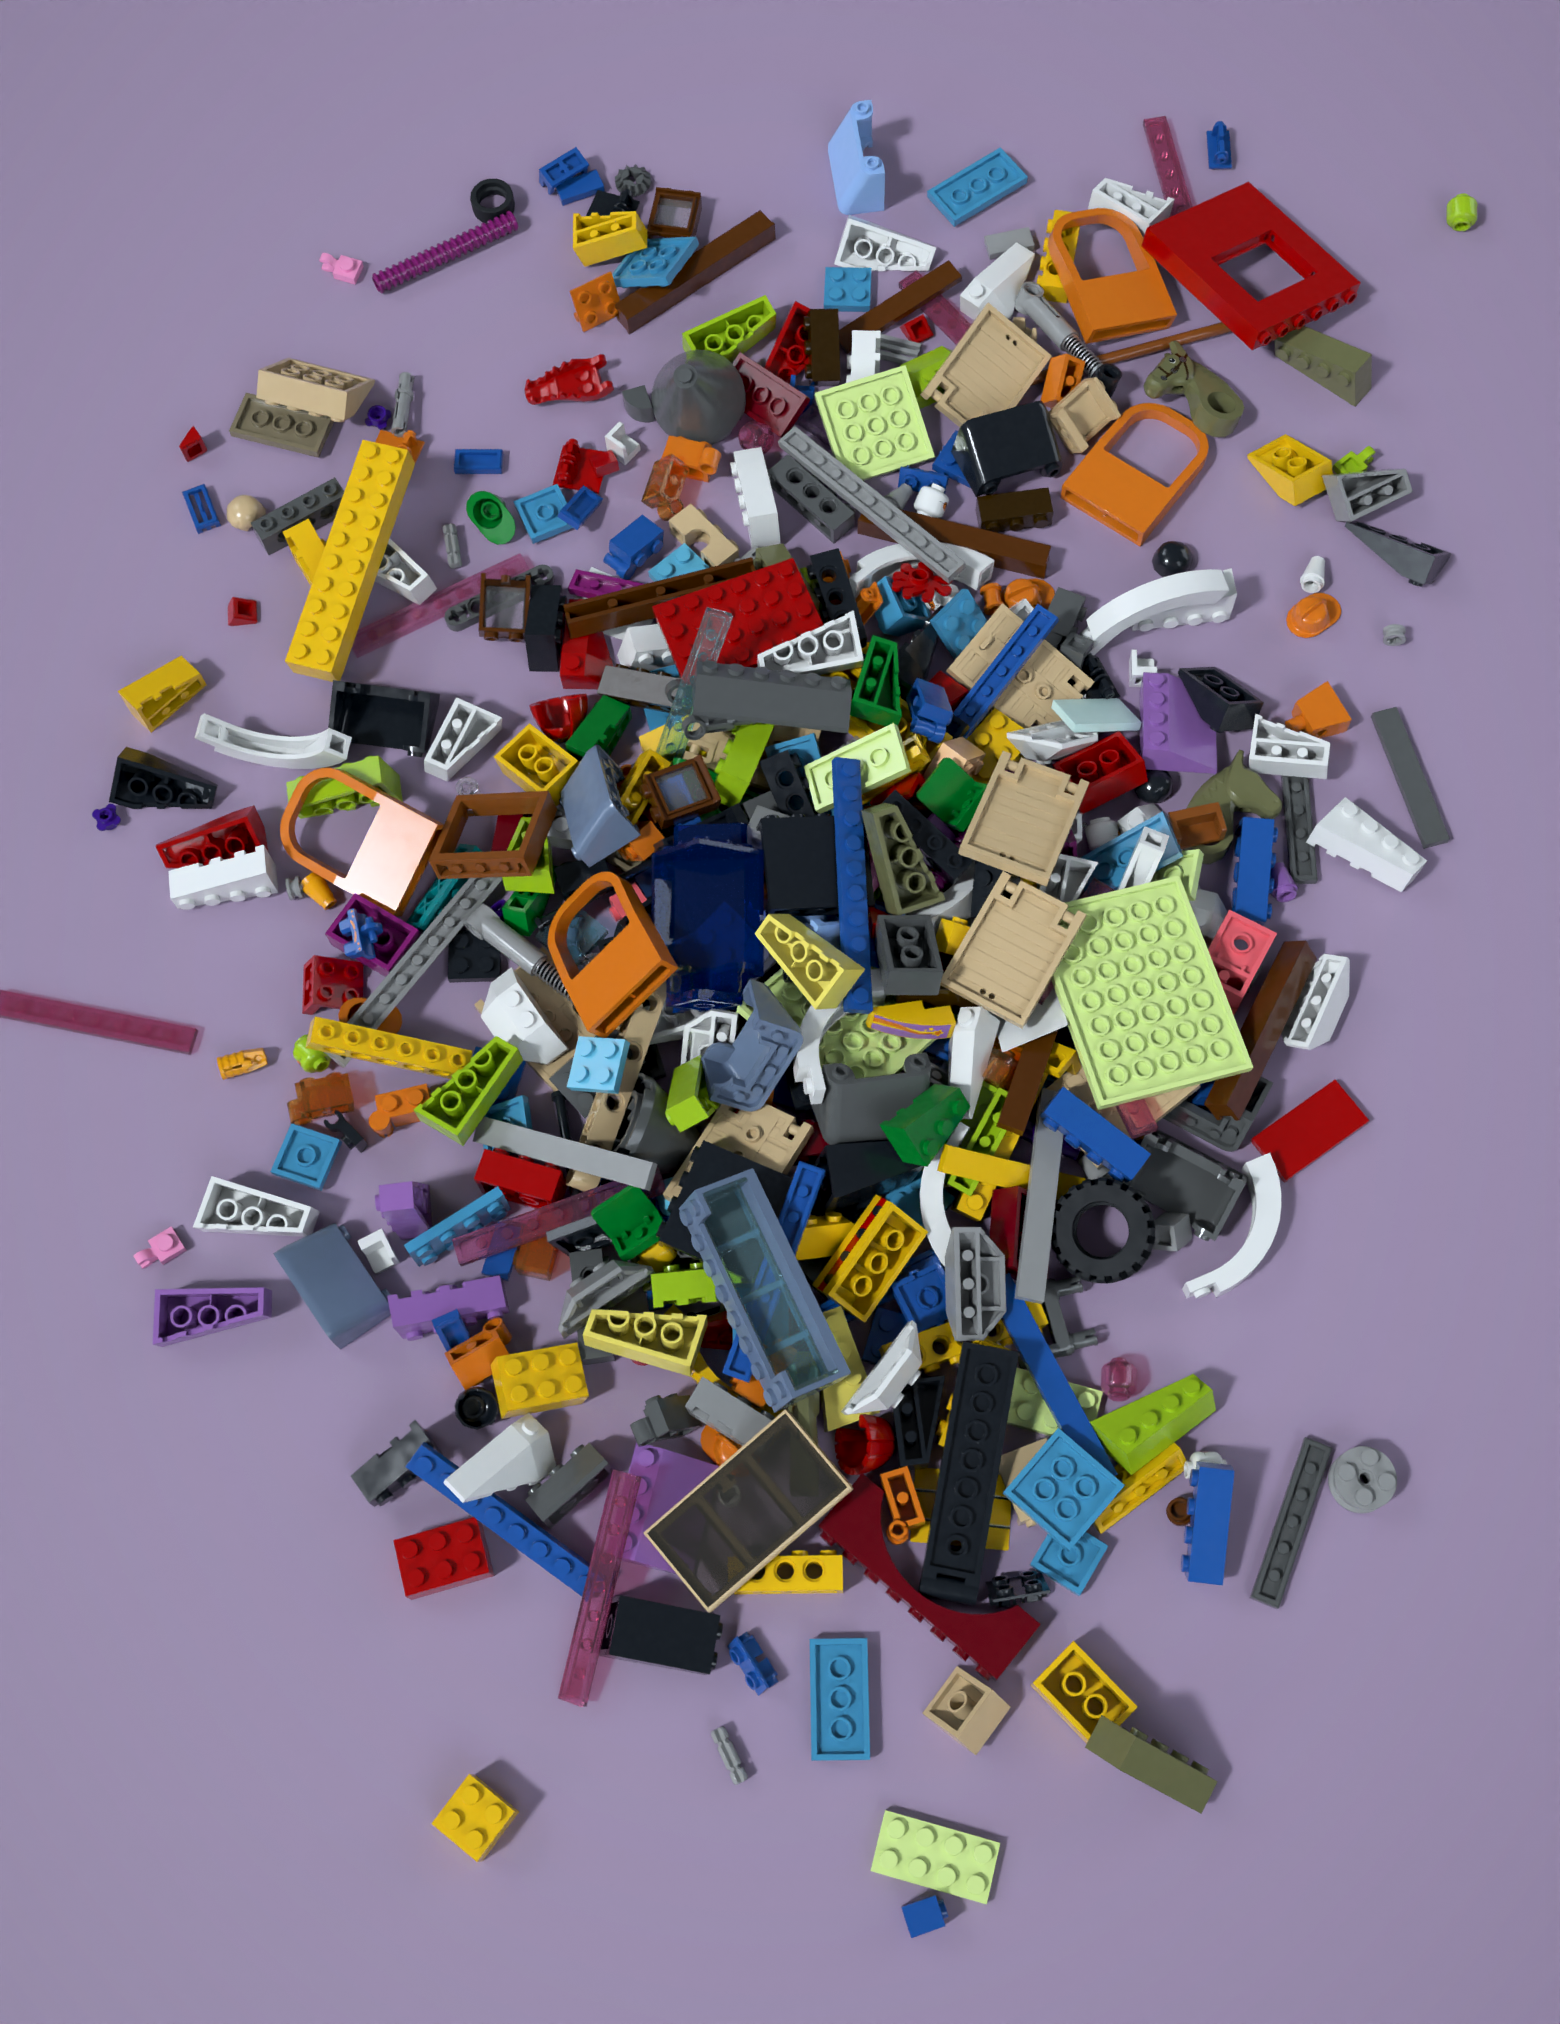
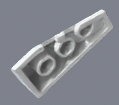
M1016 242L976 276L961 293L960 311L975 320L983 307L990 303L1010 320L1014 312L1015 301L1022 284L1027 279L1035 253Z
M982 1006L960 1008L955 1020L956 1025L948 1044V1086L960 1088L971 1106L962 1119L973 1118L1000 1024V1020Z

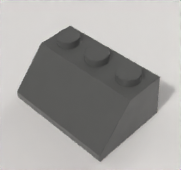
M590 1443L586 1446L583 1444L578 1446L570 1454L572 1458L565 1465L562 1463L558 1464L549 1473L550 1478L543 1484L537 1483L527 1493L529 1497L525 1501L549 1529L557 1524L614 1472L609 1463Z

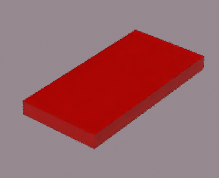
M1333 1080L1258 1133L1250 1141L1262 1156L1268 1153L1271 1154L1278 1176L1285 1183L1368 1124L1370 1120L1340 1084Z

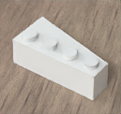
M762 447L734 451V462H730L732 477L737 476L734 479L736 493H740L738 495L740 510L744 509L742 519L744 526L748 528L751 547L755 545L760 548L781 544L778 512Z
M389 538L375 582L420 605L437 588L429 575Z
M854 610L843 617L829 621L817 629L803 633L791 641H786L757 655L758 667L777 671L790 670L801 674L815 673L818 675L862 667L864 661Z
M211 1176L193 1228L203 1232L306 1237L313 1233L320 1211L304 1204Z

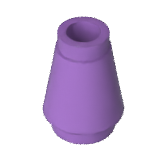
M1282 862L1275 863V867L1271 868L1270 871L1271 878H1274L1272 896L1278 902L1291 901L1297 896L1296 891L1298 887L1285 864Z

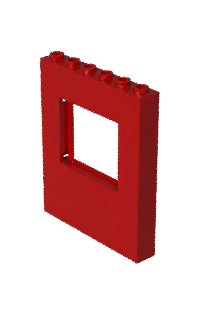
M1246 182L1147 227L1141 245L1251 350L1266 346L1271 341L1279 337L1282 338L1287 333L1300 329L1311 321H1317L1320 317L1333 313L1346 304H1351L1356 299L1357 291L1361 284L1358 279L1250 182ZM1263 244H1267L1304 279L1257 301L1219 265Z

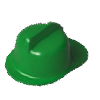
M478 491L472 494L466 504L467 515L484 537L497 545L511 541L516 529L515 520L506 508L503 499L487 491Z

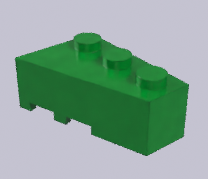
M603 695L594 704L591 712L566 742L567 752L576 758L579 763L586 752L595 745H599L611 756L632 719L630 706Z

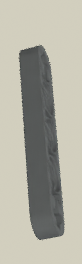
M538 565L511 578V580L525 581L526 575H530L535 585H553L555 580L552 569L547 565ZM543 574L545 577L547 576V579L543 580L539 576ZM532 583L530 585V596L532 590ZM487 591L486 619L524 601V593ZM480 594L449 608L445 612L444 618L450 630L462 631L479 622V613L472 612V607L480 604ZM497 594L506 595V599L503 602H495L493 600ZM465 610L468 611V614H469V617H468V618H467V616H466V613L464 612ZM457 616L460 618V621L456 622L453 620V617Z

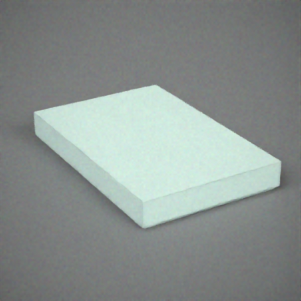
M1119 698L1053 700L1051 706L1074 733L1138 731L1142 723Z

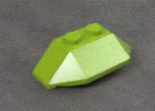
M940 346L901 364V366L906 365L919 409L936 402L932 397L925 400L920 394L952 352L951 349ZM938 385L936 389L943 394L945 390Z

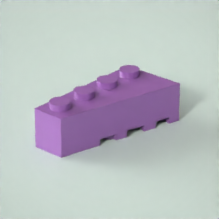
M409 1181L379 1185V1194L375 1195L376 1210L381 1212L382 1218L386 1219L387 1225L392 1227V1231L396 1232L401 1240L416 1238L433 1227L429 1184Z
M500 1275L465 1281L462 1283V1288L448 1284L439 1286L434 1293L422 1292L421 1289L411 1291V1295L407 1298L398 1299L397 1294L387 1296L393 1328L403 1339L407 1338L408 1341L421 1339L424 1337L423 1334L430 1332L437 1334L432 1320L455 1309H458L466 1327L476 1325L478 1320L487 1318L489 1321L496 1317L503 1318V1314L510 1313L504 1282Z
M264 1287L155 1289L153 1345L165 1347L272 1318V1290Z

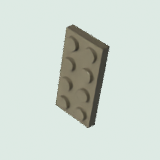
M246 393L229 432L232 437L319 458L334 421L331 420V417L325 415L321 417L309 415V411L305 410L292 411L282 404L269 405L265 403V400L256 398V395Z

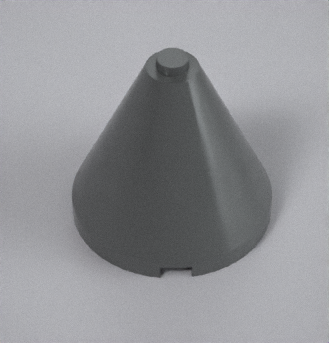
M691 350L675 356L663 366L653 384L651 403L654 416L666 434L675 437L682 436L698 442L705 441L713 445L728 437L738 421H741L746 406V391L738 370L728 359L712 351Z
M639 1073L611 1151L658 1164L655 1174L677 1173L702 1135V1132L696 1125L682 1132L678 1130L676 1125L672 1126L665 1115L669 1095L653 1077Z

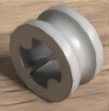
M1399 624L1384 627L1383 643L1388 646H1399L1405 643V627Z
M295 876L293 880L286 878L285 882L289 899L294 900L296 896L300 899L304 898L300 877Z

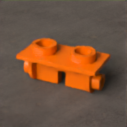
M873 582L868 588H863L855 599L863 625L867 623L884 603L876 582Z

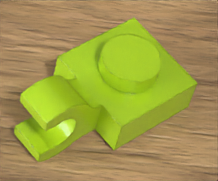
M1367 446L1358 455L1350 451L1333 465L1332 470L1336 474L1367 471V465L1374 460L1372 456L1376 451L1371 446Z

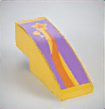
M922 1000L873 1007V1011L868 1014L866 1025L871 1029L899 1037L943 1039L951 1038L956 1021L950 1005L924 1009Z

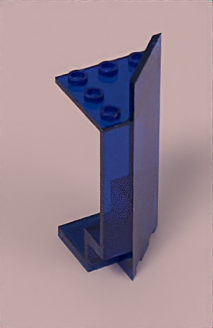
M747 824L674 826V846H664L661 851L652 853L651 920L678 966V969L666 980V1007H673V1013H684L689 1010L707 1012L712 1008L736 1011L737 1006L742 1005V993L748 983V979L764 976V945L754 934L764 921V851L753 848L752 844L747 843Z

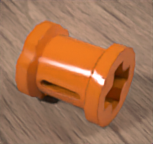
M988 583L980 588V595L983 596L985 603L983 611L986 615L992 616L1002 603L1004 604L1000 595L1002 588L998 583Z

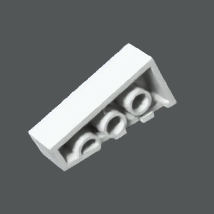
M1232 568L1223 570L1229 592L1214 605H1190L1167 610L1137 622L1131 626L1132 631H1149L1153 628L1161 627L1169 629L1178 625L1189 624L1195 626L1204 622L1213 621L1220 623L1229 620L1237 596Z
M1346 797L1315 826L1306 843L1312 846L1317 844L1327 849L1326 853L1333 857L1338 855L1350 861L1349 865L1356 869L1361 868L1371 872V877L1400 892L1416 878L1427 862L1426 859Z
M260 845L255 847L256 852L249 854L242 850L235 852V857L226 860L217 857L211 859L209 865L204 866L201 863H196L168 871L170 899L177 909L189 910L195 906L205 904L214 906L224 901L239 902L249 897H268L271 894L278 893L276 865L265 846Z

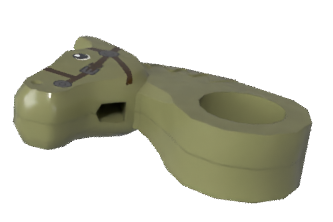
M1177 341L1170 342L1171 354L1165 353L1164 358L1146 378L1143 385L1145 394L1151 399L1160 398L1164 394H1184L1189 403L1192 421L1203 433L1213 437H1226L1233 433L1244 410L1240 397L1218 375L1191 360L1180 343Z

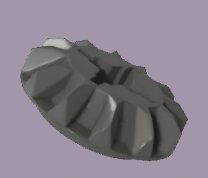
M636 164L634 167L626 165L625 169H619L618 175L615 176L616 188L620 193L625 189H629L632 191L633 197L640 196L651 185L650 173L646 171L645 167L638 168ZM631 176L636 179V184L629 180Z

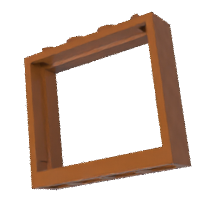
M533 791L456 795L429 859V863L437 878L532 876L557 811L550 792ZM533 814L519 850L454 853L468 817Z

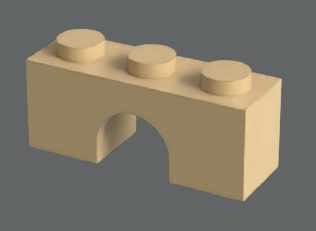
M691 503L669 520L670 533L681 544L685 543L688 547L695 542H705L708 544L701 550V559L710 568L733 562L736 558H739L738 545L732 539L728 540L723 535L721 528L708 521L706 514L701 509L697 510Z

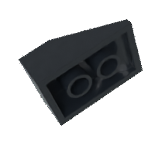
M1216 667L1179 668L1178 674L1201 719L1210 725V729L1218 733L1232 730L1240 732L1253 729L1255 714L1259 715L1264 704L1263 701Z

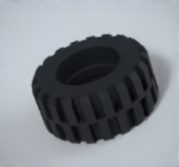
M1107 1178L1088 1179L1069 1188V1191L1057 1201L1058 1204L1054 1212L1051 1247L1055 1251L1059 1262L1071 1274L1093 1283H1115L1125 1280L1138 1272L1149 1259L1156 1239L1155 1220L1144 1198L1136 1190L1123 1182ZM1108 1205L1114 1207L1124 1215L1128 1223L1129 1235L1126 1244L1118 1253L1109 1257H1097L1089 1254L1083 1249L1077 1238V1224L1080 1217L1085 1211L1094 1206Z

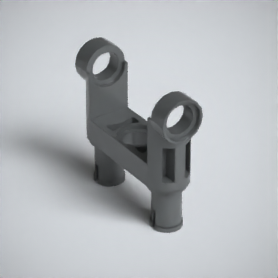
M681 679L670 681L665 687V694L668 700L678 705L693 704V683H685ZM674 689H684L683 693L680 696H671V693ZM692 713L691 716L684 719L681 727L687 739L698 740L705 733L730 731L735 726L756 724L757 722L699 716ZM694 722L700 723V727L697 730H687L690 724Z
M1077 1276L1058 1281L1049 1278L1046 1281L1045 1299L1042 1306L1048 1320V1328L1053 1343L1048 1346L1055 1358L1072 1355L1076 1349L1098 1345L1097 1336H1094L1096 1334L1094 1328L1072 1334L1069 1331L1067 1332L1059 1300L1061 1296L1083 1292L1082 1283H1079L1081 1279ZM1019 1356L1018 1363L1020 1369H1027L1021 1356Z

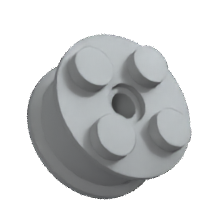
M1359 1446L1349 1449L1333 1462L1328 1474V1485L1332 1496L1343 1508L1354 1513H1369L1391 1500L1397 1487V1474L1392 1462L1381 1451L1372 1447ZM1359 1477L1364 1479V1484L1360 1481Z

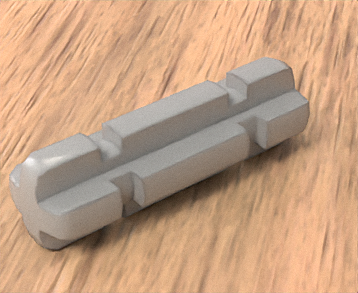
M452 523L445 524L443 532L449 567L451 569L460 568L462 561L456 525Z
M721 1726L713 1730L711 1736L714 1743L719 1746L717 1749L726 1769L731 1772L729 1775L733 1783L738 1785L746 1781L748 1775L744 1767L741 1768V1760L732 1741L728 1740L729 1735L726 1728Z

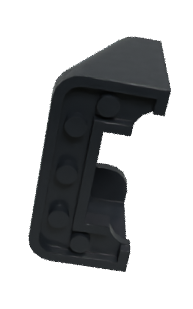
M1043 401L1027 403L966 421L959 428L951 451L975 497L991 495L996 492L1001 479L1039 469L1043 477L1051 478L1058 475L1063 466L1050 416Z
M333 680L328 728L352 737L351 743L402 749L408 751L407 756L422 757L423 753H428L440 694Z

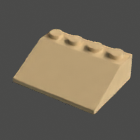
M286 358L258 370L256 398L265 400V403L269 405L282 404L292 411L305 410L309 411L308 414L321 417L325 415L331 417L332 421L345 422V420L355 415L374 386L375 379Z

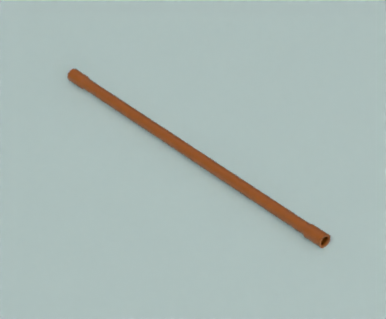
M1220 322L1097 355L1096 357L1103 364H1114L1170 349L1169 343L1172 341H1177L1180 345L1232 331ZM1048 369L1042 370L1032 385L1044 383Z

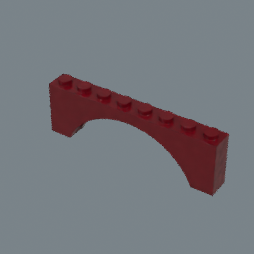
M861 1474L852 1485L854 1489L839 1501L818 1525L819 1530L822 1532L819 1536L831 1547L834 1544L839 1546L843 1550L841 1555L853 1566L856 1563L860 1564L865 1569L863 1574L875 1585L878 1582L882 1583L887 1588L885 1593L897 1604L903 1601L909 1607L907 1612L919 1623L925 1620L932 1626L930 1632L941 1642L947 1639L955 1647L952 1651L965 1662L969 1658L977 1665L975 1671L987 1681L990 1678L996 1681L1041 1624L1019 1605L996 1613L968 1614L944 1608L918 1593L899 1573L887 1551L881 1528V1505L884 1491L864 1474Z

